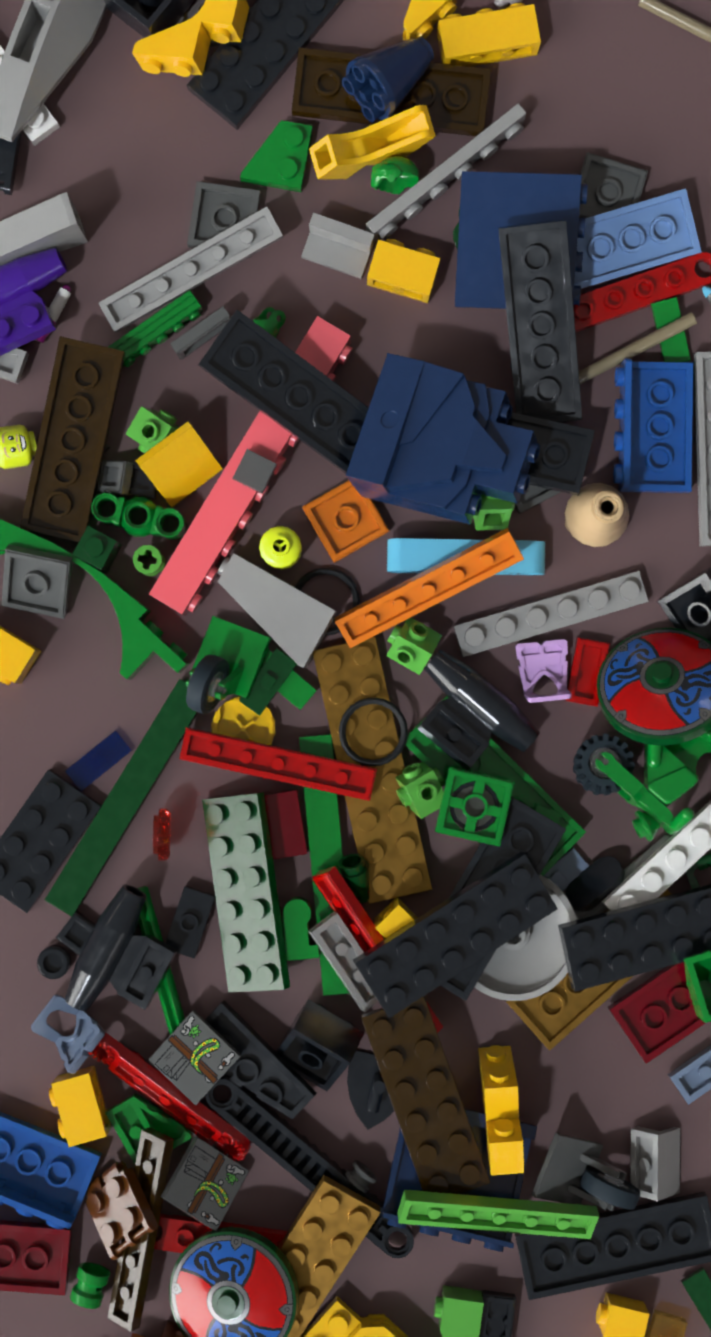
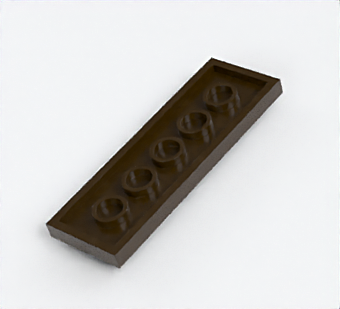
M299 47L292 116L370 125L382 121L377 119L373 123L369 122L364 117L361 106L355 97L349 95L342 85V78L346 76L348 63L362 54ZM430 62L429 68L391 116L414 106L427 105L434 132L476 137L484 131L491 69Z
M60 336L24 505L21 529L79 542L87 526H89L92 514L91 504L96 495L126 352Z
M423 996L391 1018L387 1016L383 1008L362 1014L361 1019L422 1190L461 1194L489 1184L490 1178L425 997Z

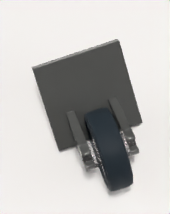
M555 1133L531 1195L539 1199L580 1205L582 1200L585 1199L604 1210L609 1209L613 1211L614 1206L628 1210L635 1209L641 1192L625 1180L626 1172L599 1158L603 1148L602 1144Z

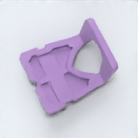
M565 639L546 640L541 645L538 642L517 643L515 645L517 660L519 659L520 663L518 669L523 694L528 702L564 700L572 697V693L567 689L568 661H566V655L568 654V647ZM543 675H546L555 683L558 692L553 695H538L533 693V689L537 681Z

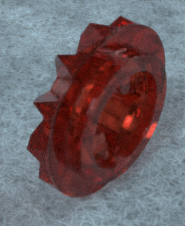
M159 808V813L154 815L153 854H158V861H166L170 856L171 813L168 809Z

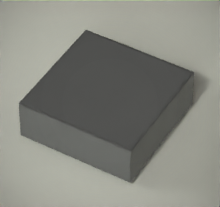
M247 449L232 479L263 494L277 464Z
M103 460L97 492L129 496L134 464L127 461Z

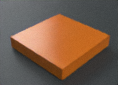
M349 480L302 507L333 563L340 561L390 532L372 499L362 497Z

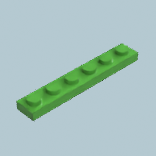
M404 1190L397 1212L398 1224L591 1239L599 1219L597 1206L419 1190Z

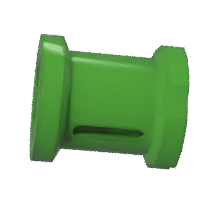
M143 545L133 555L135 568L146 576H157L165 568V557L154 546ZM152 553V557L157 559L156 564H150L149 569H147V565L142 563V559L148 558L149 554Z

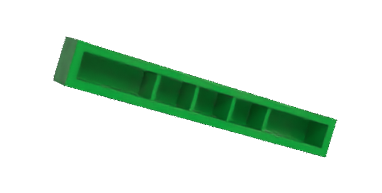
M189 290L108 346V348L126 352L123 367H129L135 362V358L148 354L152 350L151 347L155 344L164 343L168 339V335L181 331L185 327L184 324L190 320H197L201 316L203 309Z

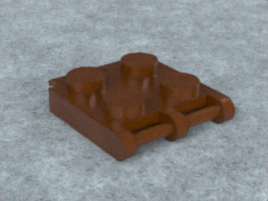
M123 1161L114 1163L102 1173V1177L98 1176L89 1184L86 1192L88 1197L85 1203L105 1249L112 1260L119 1259L123 1254L122 1251L127 1247L137 1245L140 1242V1237L145 1233H152L158 1228L156 1218L133 1168L127 1169ZM142 1224L143 1227L137 1231L136 1228ZM125 1238V1241L119 1244V1241Z

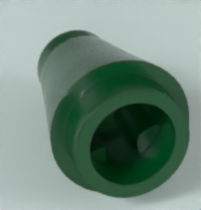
M354 853L342 857L337 870L360 904L365 903L370 898L369 863L361 854Z

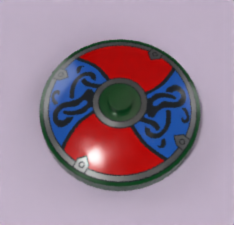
M678 628L645 630L620 642L606 656L597 678L599 703L608 722L617 731L632 740L661 746L684 743L710 730L711 642L694 632Z
M222 1227L218 1228L217 1231L210 1230L197 1237L179 1256L170 1277L169 1300L173 1317L185 1337H287L298 1314L299 1286L289 1260L272 1241L249 1229Z

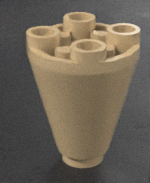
M603 483L586 484L581 487L579 496L572 495L568 500L564 513L565 527L572 537L580 543L591 547H605L618 540L627 529L630 517L628 504L622 493L614 487ZM601 505H608L607 511L609 514L601 510Z

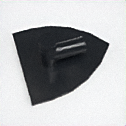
M356 1050L348 1066V1091L356 1115L368 1130L383 1122L394 1112L374 1054Z

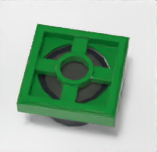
M449 767L435 832L500 847L514 781Z

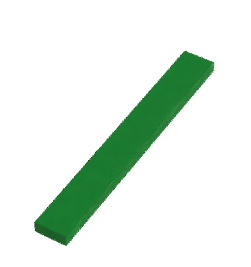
M331 734L299 737L300 752L334 759ZM304 787L312 876H314L318 871L333 866L338 869L339 861L343 857L338 799L335 793ZM313 881L316 923L318 924L334 911ZM319 948L323 996L349 993Z

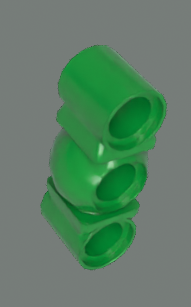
M102 493L96 496L91 504L92 513L97 520L106 525H116L134 537H145L152 534L155 537L162 536L168 540H178L187 531L186 519L179 511L173 508L165 509L146 497H134L128 500L126 497H116L110 493ZM109 501L114 502L116 505L115 513L110 517H103L101 514L102 505ZM138 509H145L148 514L147 520L141 525L133 524V513ZM171 516L177 517L179 519L178 529L172 533L165 532L163 529L164 521Z

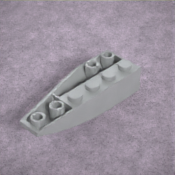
M104 0L24 1L0 64V138L10 142L15 140L89 47L107 9Z

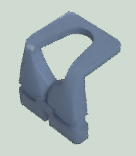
M57 994L51 998L31 1025V1030L34 1033L55 1042L61 1060L65 1062L64 1066L67 1072L71 1074L77 1073L89 1057L88 1052H93L105 1036L102 1027L98 1025V1022L87 1011L71 1007L66 1003L65 998ZM56 1010L76 1015L74 1034L66 1037L62 1036L47 1024L48 1015Z

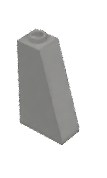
M67 192L0 221V266L18 257L56 247L61 252L88 243L79 213Z
M234 553L231 559L226 557L217 573L221 575L218 583L297 665L307 668L313 658V651L318 649L338 612Z

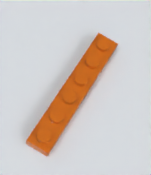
M506 528L336 616L334 622L348 646L352 648L524 560L523 554L509 528Z

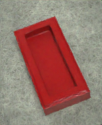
M576 638L567 689L572 693V697L565 699V701L598 707L597 678L600 667L608 655L610 643Z

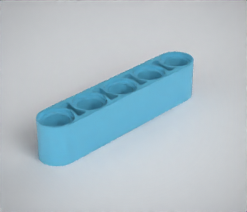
M387 539V572L421 573L483 540ZM515 540L523 554L524 560L495 574L545 575V542Z

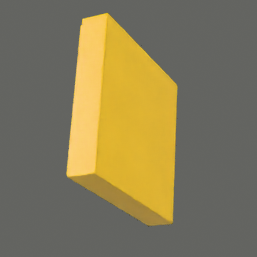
M188 421L135 460L171 508L223 470Z

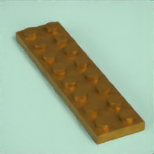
M375 637L352 648L346 643L313 651L336 759L359 765L362 764L354 761L343 749L339 739V726L346 710L359 700L376 697L390 702ZM368 704L360 707L350 716L346 725V739L351 749L357 755L374 760L384 758L395 750L399 740L393 713L390 709L382 705ZM400 753L387 764L368 766L377 768L370 801L345 796L357 852L369 863V904L432 890L416 815L409 806L405 807L396 792L400 787L395 777L402 774L405 768L402 753Z

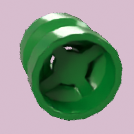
M91 1262L81 1263L76 1275L78 1283L72 1288L70 1300L84 1308H99L104 1297L102 1289L108 1284L111 1272L100 1264Z

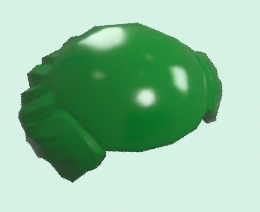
M404 156L387 157L381 163L372 167L371 187L375 188V190L379 189L387 193L391 192V194H401L407 187L411 188L419 182V169L413 161Z

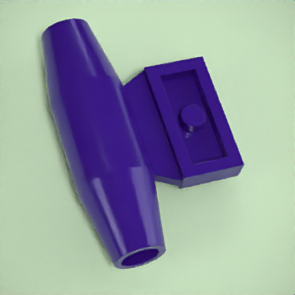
M56 247L18 257L0 266V356L56 330L45 301L36 294L68 271Z

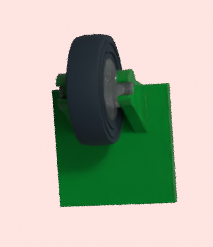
M212 616L193 668L189 673L190 678L186 680V686L188 687L186 694L187 706L198 713L208 714L227 695L236 694L248 699L271 638Z

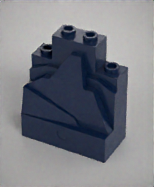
M387 353L346 477L362 497L471 525L473 516H477L481 510V494L514 503L519 502L521 494H526L530 484L528 472L531 463H536L538 460L540 444H538L534 431L506 425L509 423L513 411V405L510 403L506 391L468 381L464 373L425 361Z

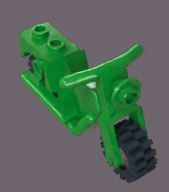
M711 729L695 739L680 744L665 746L644 744V785L633 776L632 771L635 767V762L632 760L634 757L632 751L629 752L627 749L628 745L625 742L619 741V737L614 736L612 738L609 737V734H603L602 736L594 735L589 740L586 739L578 748L573 760V773L576 774L578 784L581 783L584 786V790H590L594 795L604 794V796L617 792L625 801L637 807L639 810L635 812L636 819L632 820V824L640 839L645 837L649 842L653 841L660 826L669 835H674L693 819L694 811L691 808H684L673 817L672 812L667 806L671 805L698 783L696 765L703 754L711 753Z

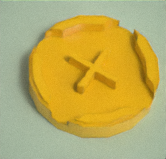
M235 697L225 702L215 712L211 723L212 733L272 745L276 728L275 719L268 707L259 716L239 701L241 697Z

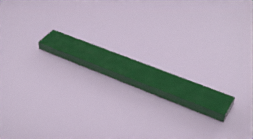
M182 679L178 680L45 898L46 902L71 917L78 910L185 734L186 727L190 726L198 713L187 706L186 694L188 687Z

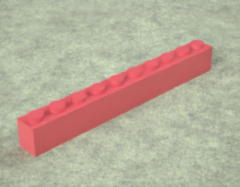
M317 316L295 353L332 381H335L336 375L333 374L335 368L339 363L344 365L353 350L349 346L351 344V336ZM259 411L149 595L186 616L188 611L194 613L203 596L199 595L205 583L208 585L212 584L219 570L216 567L222 556H229L236 544V541L233 540L234 535L239 528L242 530L246 528L253 515L249 510L255 501L260 503L270 487L267 485L263 494L232 479L246 450L248 449L276 463L277 466L273 473L277 475L286 461V458L283 457L289 445L294 447L299 439Z

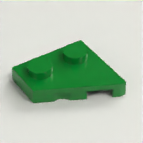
M281 120L241 172V182L301 193L313 126Z
M136 1093L107 1109L105 1112L134 1164L136 1162L142 1129L151 1127L173 1138V1149L193 1137L192 1131Z

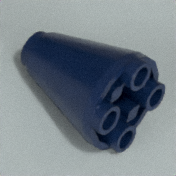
M418 37L417 39L411 38L358 56L348 63L346 76L342 78V85L349 95L355 97L361 106L364 117L369 122L373 123L377 119L385 120L393 115L429 68L430 62L434 59L433 49L426 39Z

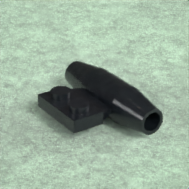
M440 649L424 667V670L447 695L448 699L439 701L417 729L466 770L473 766L488 747L491 733L522 752L526 751L540 734L538 729L509 697L474 668Z
M124 884L99 916L76 961L66 992L65 1001L71 1007L87 1011L109 981L116 989L118 995L144 1010L149 1007L178 950L152 935L135 934L146 900V894L140 889Z

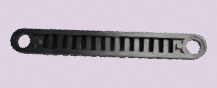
M223 1075L208 1091L206 1100L212 1109L310 1191H314L323 1175L376 1203L382 1211L383 1202L379 1201L375 1194H371L369 1191L364 1193L357 1189L345 1176V1169H341L335 1161L330 1160L326 1153L321 1152L315 1144H311L307 1137L299 1134L296 1128L291 1127L285 1119H281L277 1112L272 1111L255 1094L250 1093L243 1086L239 1087L230 1081L231 1078ZM217 1085L228 1086L232 1092L231 1098L227 1101L217 1100L213 1094V1090ZM380 1213L365 1237L392 1258L406 1257L414 1245L412 1229L408 1224L406 1229L390 1226L387 1224L388 1219L383 1218ZM396 1231L402 1232L407 1237V1241L401 1247H393L388 1241L390 1234Z

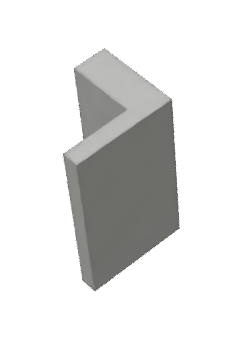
M313 213L309 223L310 233L301 258L362 279L374 245L375 234Z
M640 1126L631 1128L630 1183L641 1192L640 1197L660 1201L680 1193V1128L672 1127L663 1131Z

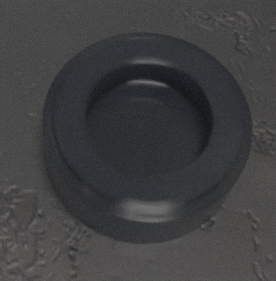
M59 945L47 947L39 954L37 959L39 972L48 979L61 978L68 972L71 966L69 952Z

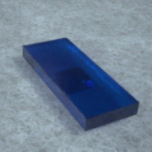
M114 731L65 772L76 786L83 791L132 750L119 733Z

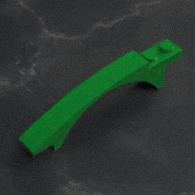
M0 519V555L5 554V549L10 544L72 557V562L81 566L101 585L114 606L119 620L123 644L120 674L126 680H132L155 654L179 674L190 665L184 660L188 654L175 642L169 646L161 638L164 632L151 620L147 623L143 621L151 611L109 576L72 555V553L59 545Z

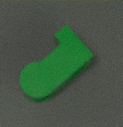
M296 896L291 898L283 909L287 961L313 959L320 956L319 947L315 941L310 942L308 922L311 918L312 907L309 901L303 897Z

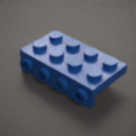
M624 358L620 367H616L614 377L615 387H620V399H616L614 404V418L619 419V431L614 433V451H619V464H614L613 482L618 483L619 492L690 493L692 492L693 363L632 362V359Z
M0 1112V1205L6 1204L14 1207L16 1212L26 1217L36 1216L44 1219L52 1228L60 1230L64 1228L70 1229L76 1220L102 1152L82 1144L68 1147L66 1138L62 1139L60 1135Z

